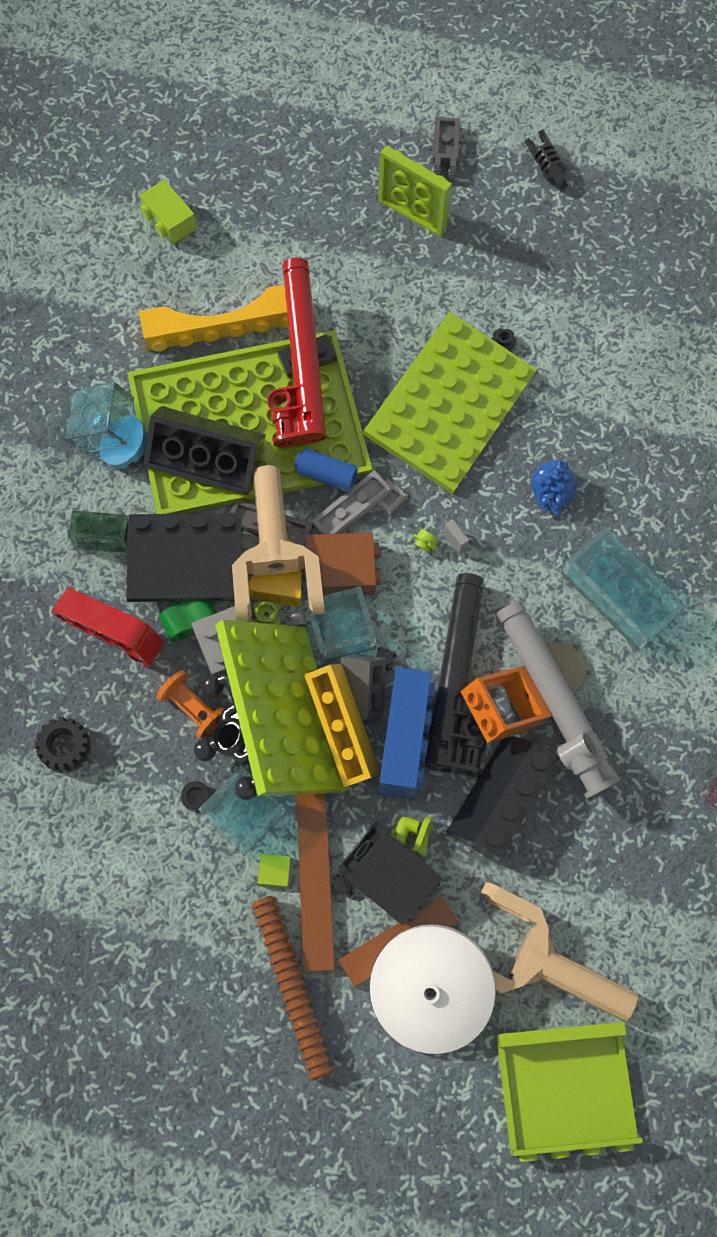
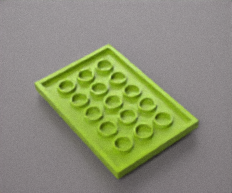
M449 311L366 426L363 435L453 494L537 369Z
M224 619L216 623L215 626L257 795L341 793L350 789L349 786H343L305 678V674L318 670L306 627Z

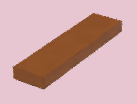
M441 896L420 909L418 915L412 921H407L403 926L397 923L340 958L339 962L355 988L371 978L378 956L385 946L400 933L421 925H442L451 928L458 924L459 921L444 897Z

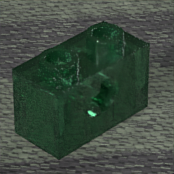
M72 510L68 538L73 548L127 553L129 516Z

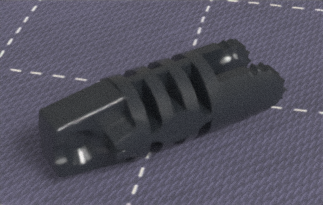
M542 129L538 133L540 140L544 144L536 149L533 140L530 138L524 140L540 167L546 181L549 182L553 179L560 191L568 186L562 174L567 169L555 151L546 132Z

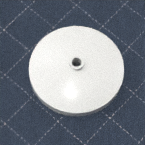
M421 925L400 933L382 950L371 974V1002L380 1024L397 1042L409 1049L422 1053L441 1054L452 1052L473 1041L488 1023L495 1002V977L485 953L470 937L447 926ZM427 988H433L436 991L434 997L428 995Z

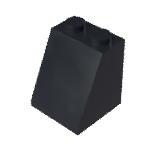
M377 821L338 866L351 884L402 926L407 921H412L418 915L421 903L426 897L429 898L436 893L440 886L439 881L442 879L433 868Z

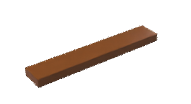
M326 793L296 794L304 973L334 971Z

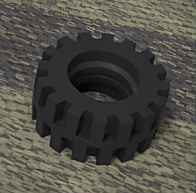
M58 717L56 721L54 719L49 720L50 724L47 726L44 724L41 727V733L37 732L36 735L38 740L35 741V748L37 749L38 757L49 769L56 770L59 773H63V771L72 772L74 768H80L82 766L81 763L87 761V755L91 752V740L87 731L79 722L72 718ZM61 734H69L75 739L74 749L65 756H57L52 752V742Z

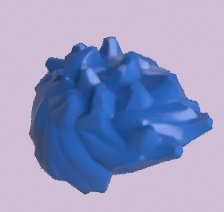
M551 459L549 463H543L539 466L530 479L536 501L544 513L549 510L558 516L561 513V507L567 508V504L576 496V476L569 469L568 461L562 462L561 459L557 461Z

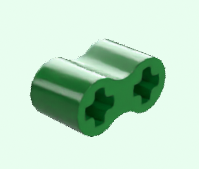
M185 601L161 612L159 619L170 642L177 643L194 634L191 623L217 612L211 601Z

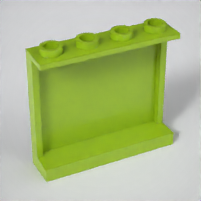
M625 1022L496 1035L510 1154L512 1156H519V1162L539 1160L538 1154L550 1152L552 1159L571 1157L570 1150L580 1149L583 1150V1155L602 1154V1147L614 1146L615 1152L633 1151L634 1144L643 1143L642 1138L638 1137L623 1042V1035H626Z

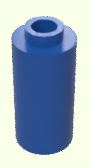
M305 448L303 452L299 451L294 462L297 474L346 492L351 491L359 468L351 463Z

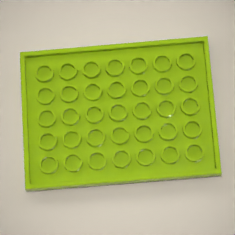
M335 330L316 334V338L327 334L337 355V361L319 367L326 439L313 444L292 448H277L273 445V439L276 437V427L272 423V413L268 407L267 399L273 390L294 385L293 377L287 379L277 355V351L290 347V339L127 372L136 417L145 424L147 433L151 414L163 406L266 434L259 467L272 465L280 469L283 493L324 485V483L297 474L294 462L298 452H303L305 448L358 466L357 477L366 476L373 471ZM283 402L279 409L286 406L287 402ZM147 468L157 514H189L231 505L235 501L255 499L254 481L247 496Z

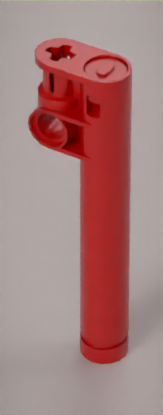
M291 258L282 264L294 385L273 390L267 399L268 407L272 413V423L276 427V437L273 439V445L277 448H292L321 442L326 439L309 263L303 258ZM283 402H287L286 406L279 409Z

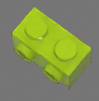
M165 179L139 195L142 205L140 211L147 221L151 220L161 238L165 237L171 245L197 230L194 213Z

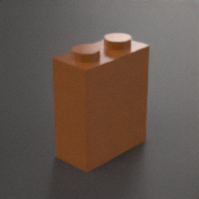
M373 533L306 535V548L319 556L323 596L375 594L376 585H381L380 568H375L374 559H379V542H374Z

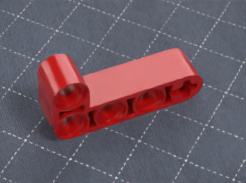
M71 588L65 590L51 611L53 615L65 623L122 649L135 662L139 660L145 663L143 666L146 668L150 667L165 644L157 633L142 620Z

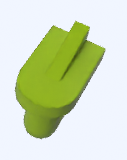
M426 816L421 826V821L402 817L397 827L391 833L403 844H405L409 832L418 834L413 851L415 854L419 852L421 857H427L428 838L433 827V818Z

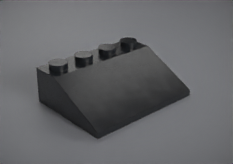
M242 513L129 514L127 532V602L235 601L232 565L243 554L244 531Z

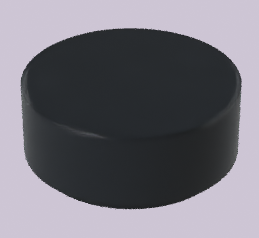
M199 781L190 782L182 789L181 801L187 810L200 812L209 806L211 793L204 783Z

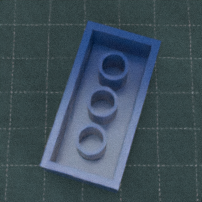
M396 667L378 791L380 796L413 800L415 792L420 793L424 768H419V763L424 764L428 746V739L422 738L423 735L428 736L432 711L426 710V708L432 707L436 682H430L431 672Z

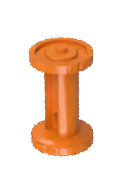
M183 670L178 671L162 685L156 698L161 703L171 699L199 726L196 736L199 739L207 738L215 731L218 724L221 723V713L224 708L221 707L213 711L185 684L188 680V674ZM202 711H206L207 718L203 721L200 720L199 714Z

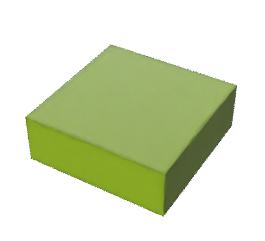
M261 854L257 884L288 888L291 856Z

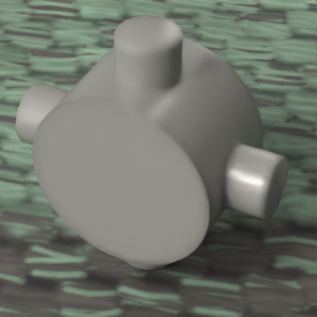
M296 613L289 617L290 621H286V625L307 627V622H311L310 616L306 617L304 613Z

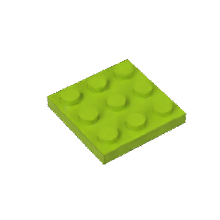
M386 145L380 152L378 201L441 238L447 227L452 183L448 182L443 176H438L426 169L421 163H416L407 158L402 152Z

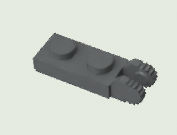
M435 117L434 173L441 176L440 164H449V181H455L459 152L460 118Z

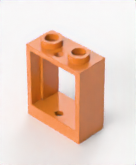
M525 666L478 677L461 691L487 743L532 730L552 716ZM504 687L521 721L506 725L488 691Z

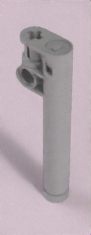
M522 600L514 602L501 609L496 615L500 622L504 624L508 637L566 743L557 748L559 757L567 769L572 770L575 775H579L587 790L584 794L587 799L620 781V778L532 618L527 614V609Z

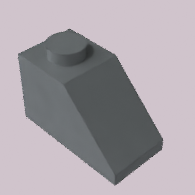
M358 653L341 657L340 664L343 666L362 719L368 720L383 715L386 658Z

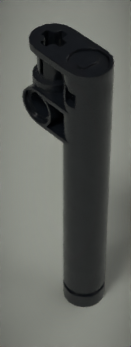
M461 573L456 576L425 766L437 771L482 777L484 771L480 768L482 753L486 750L487 741L483 734L473 736L468 732V727L472 725L478 726L472 713L463 712L465 699L461 691L468 686L484 579L476 574ZM470 754L472 755L471 764L469 763Z

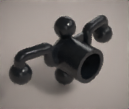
M227 673L219 676L208 675L201 684L204 694L208 697H217L223 692L226 685L233 704L226 707L221 713V723L216 727L213 739L203 738L195 743L194 755L200 761H210L218 751L234 759L238 764H249ZM241 777L235 784V793L241 800H251L257 795L252 777Z

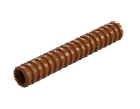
M268 896L255 901L251 908L256 911L254 917L259 920L257 926L262 929L260 935L265 938L263 944L264 947H268L266 953L267 956H271L269 962L270 965H274L275 969L272 971L274 975L277 974L276 983L281 986L279 993L284 995L282 1002L287 1004L285 1011L290 1013L288 1020L293 1022L294 1025L291 1029L296 1031L297 1034L294 1037L295 1041L300 1043L298 1050L303 1052L301 1059L305 1060L307 1064L304 1068L309 1070L310 1073L307 1076L308 1080L312 1079L313 1081L332 1074V1071L335 1069L334 1066L329 1064L331 1057L326 1055L328 1048L323 1046L322 1042L325 1039L320 1037L319 1033L322 1030L321 1027L317 1028L318 1018H314L313 1013H315V1010L310 1007L312 1001L306 996L309 992L308 989L303 987L306 983L305 980L300 978L302 971L297 969L299 962L294 960L296 953L291 951L293 945L292 942H288L290 936L289 933H285V929H287L286 924L281 922L284 918L283 915L278 913L281 909L280 906L275 904L278 901L277 897Z

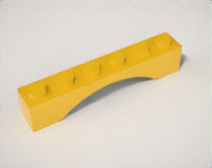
M284 285L268 287L261 296L250 304L236 311L221 315H189L174 311L165 306L139 311L147 351L160 352L168 347L178 345L187 347L200 341L214 342L222 337H240L245 333L254 331L266 332L271 328L281 326L288 328Z

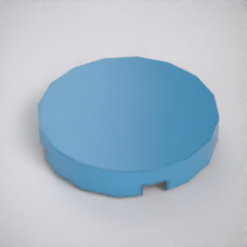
M123 416L114 420L106 428L100 440L99 451L103 461L115 469H125L130 467L128 464L131 462L136 463L146 450L148 433L146 432L147 427L145 424L133 416Z

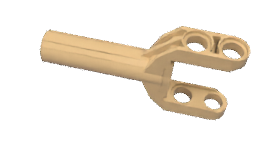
M272 465L256 468L253 478L259 544L245 551L232 565L237 621L248 622L252 614L248 574H254V576L300 572L299 569H305L309 609L313 612V615L325 614L319 556L302 545L289 542L287 538L281 471Z
M485 882L481 895L486 897L490 904L534 925L533 928L528 930L508 974L511 976L510 979L493 971L496 993L502 994L543 980L625 1023L630 1020L638 1004L639 994L555 952L542 909L492 883Z

